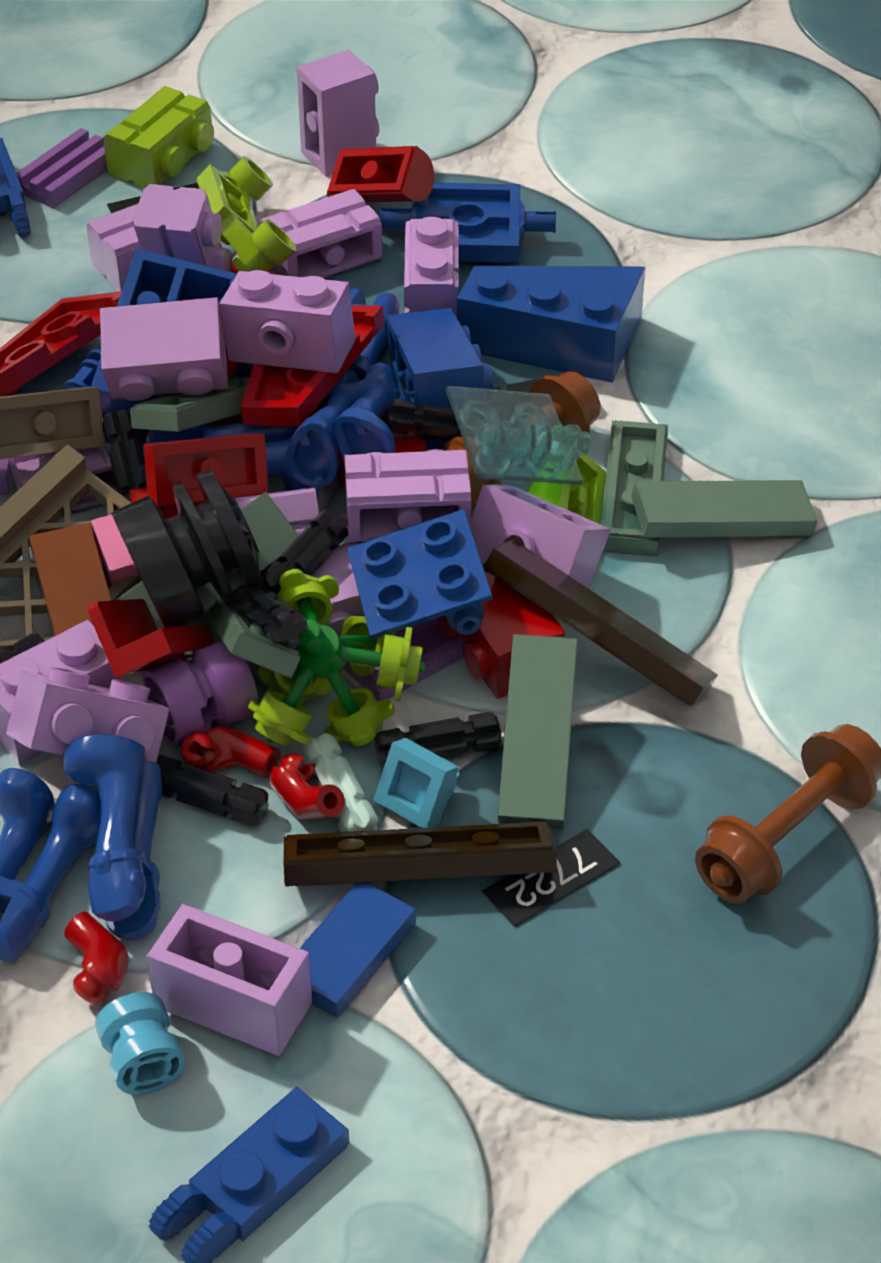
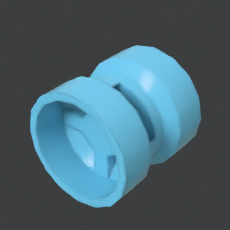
M135 992L121 996L107 1004L99 1012L95 1021L96 1031L102 1047L108 1053L113 1054L110 1060V1067L116 1085L127 1094L140 1095L160 1090L172 1083L182 1073L186 1065L185 1055L179 1040L172 1033L167 1032L170 1026L169 1016L163 1001L156 994Z

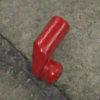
M226 725L211 728L204 733L194 732L186 736L180 747V756L186 765L191 764L212 772L240 766L263 778H268L271 775L272 768L278 766L281 751L274 746Z
M296 753L287 754L282 758L280 766L272 768L270 775L272 790L298 819L332 818L338 816L343 811L345 798L339 787L332 784L319 786L308 784L314 776V768L312 763L307 765L301 764L304 759L303 756Z
M84 911L74 916L64 931L65 938L84 955L81 963L84 969L74 978L73 989L90 1004L101 1005L107 1000L111 990L118 991L122 985L129 957L125 946L89 912Z

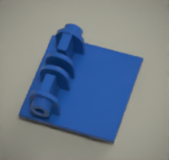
M464 509L347 548L371 639L444 615L448 624L464 635L472 634L481 627V621L485 615L482 603L492 600L493 597Z

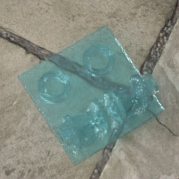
M447 386L445 390L477 478L581 485L583 483V478L576 461L580 455H586L589 452L591 445L590 435L588 432L582 431L578 425L569 424L562 426L550 394Z

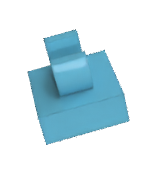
M407 738L392 742L373 801L421 828L435 827L440 824L447 801L452 798L460 775L458 772L459 767Z

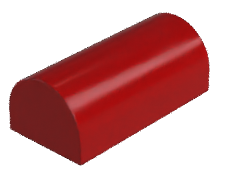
M418 146L340 149L326 195L330 197L355 189L365 200V203L420 202L429 196L433 188V164L429 156Z

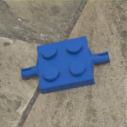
M434 183L429 196L423 201L414 202L411 208L381 207L380 221L382 229H405L406 222L411 219H422L425 217L453 219L459 222V262H484L486 264L519 263V243L524 237L525 232L556 233V211H525V206L520 200L521 184Z

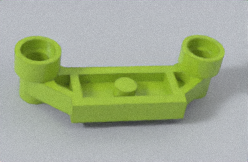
M246 156L229 171L230 173L219 171L210 164L196 179L199 189H204L208 196L212 213H219L221 216L222 234L220 241L226 245H231L238 253V256L232 261L238 271L246 272L254 270L268 272L275 264L281 266L297 248L289 236L271 220L266 219L258 227L250 204L253 198L260 200L273 186L271 179L254 161Z

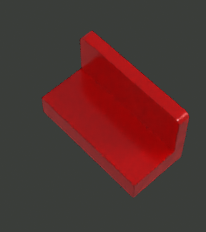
M244 434L143 444L147 488L130 490L132 503L150 496L158 506L175 505L172 485L181 481L193 503L204 502L195 474L210 468L218 482L234 498L262 495L264 492L269 494L265 434Z
M144 599L98 601L87 607L88 614L115 678L143 675L145 670L176 658L187 661L192 658L194 651L214 644L207 624L161 628L158 630Z

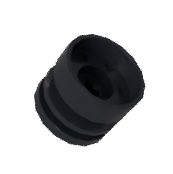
M210 468L195 474L205 501L194 506L181 481L172 485L178 514L166 519L150 496H146L111 512L164 628L181 627L204 616L199 587L208 583L213 586L226 605L236 602L235 595L227 578V574L236 570L247 590L255 586L261 589L265 588L259 569V550L246 519L235 498L218 482Z

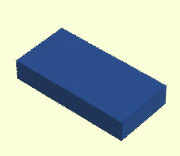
M367 882L355 883L299 948L309 952L312 1004L338 1018L416 924V908Z

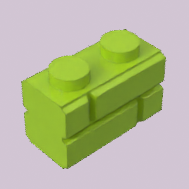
M167 86L162 87L103 137L107 171H109L110 176L128 183L133 180L134 184L141 188H146L149 184L162 185L170 177L178 176L188 161L199 152L207 151L213 142L214 127L211 119V107L208 102L189 94L185 97L183 92Z

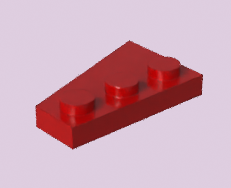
M122 291L62 298L0 348V397L17 395L20 391L19 387L100 336V308L117 307Z
M351 305L356 340L338 373L254 364L241 403L243 425L268 426L271 428L300 426L313 413L385 325L383 306Z

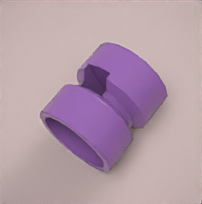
M223 641L194 651L191 663L189 664L181 658H176L147 669L143 673V684L145 687L150 688L148 698L170 709L163 736L172 747L181 746L185 737L191 733H204L208 731L213 722L219 726H231L253 717L254 711L249 709L248 705L251 700L259 702L256 685L246 660L231 654Z

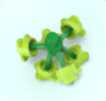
M299 569L288 570L279 579L281 589L278 597L305 618L308 629L299 634L301 644L296 647V650L301 658L292 678L259 666L257 671L259 681L262 684L269 685L272 690L266 692L261 703L251 700L248 708L254 711L253 717L258 721L255 729L264 735L270 743L276 742L289 746L292 739H295L300 743L309 745L312 737L306 734L305 730L313 717V713L303 706V703L313 697H325L332 687L337 698L332 701L327 709L326 716L331 725L327 726L323 733L332 735L337 742L348 741L352 746L366 745L375 740L376 734L383 730L382 722L394 714L395 707L388 699L377 702L369 689L356 688L349 690L340 671L347 661L350 663L353 672L359 676H369L376 667H379L376 686L394 688V700L400 701L403 684L416 686L418 673H422L426 668L425 663L421 661L423 647L410 645L412 627H406L404 637H398L396 632L371 639L365 616L348 617L343 623L341 635L338 636L331 627L325 625L333 611L330 599L336 597L339 593L337 580L330 575L316 578L304 574Z

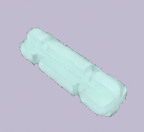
M323 733L317 738H312L309 745L303 744L305 752L303 760L306 765L312 763L314 776H318L314 780L317 786L332 784L339 787L344 794L345 806L343 811L334 817L337 820H341L337 824L341 832L378 830L376 825L378 817L370 802L363 800L366 795L347 759L340 756L342 750L335 737Z

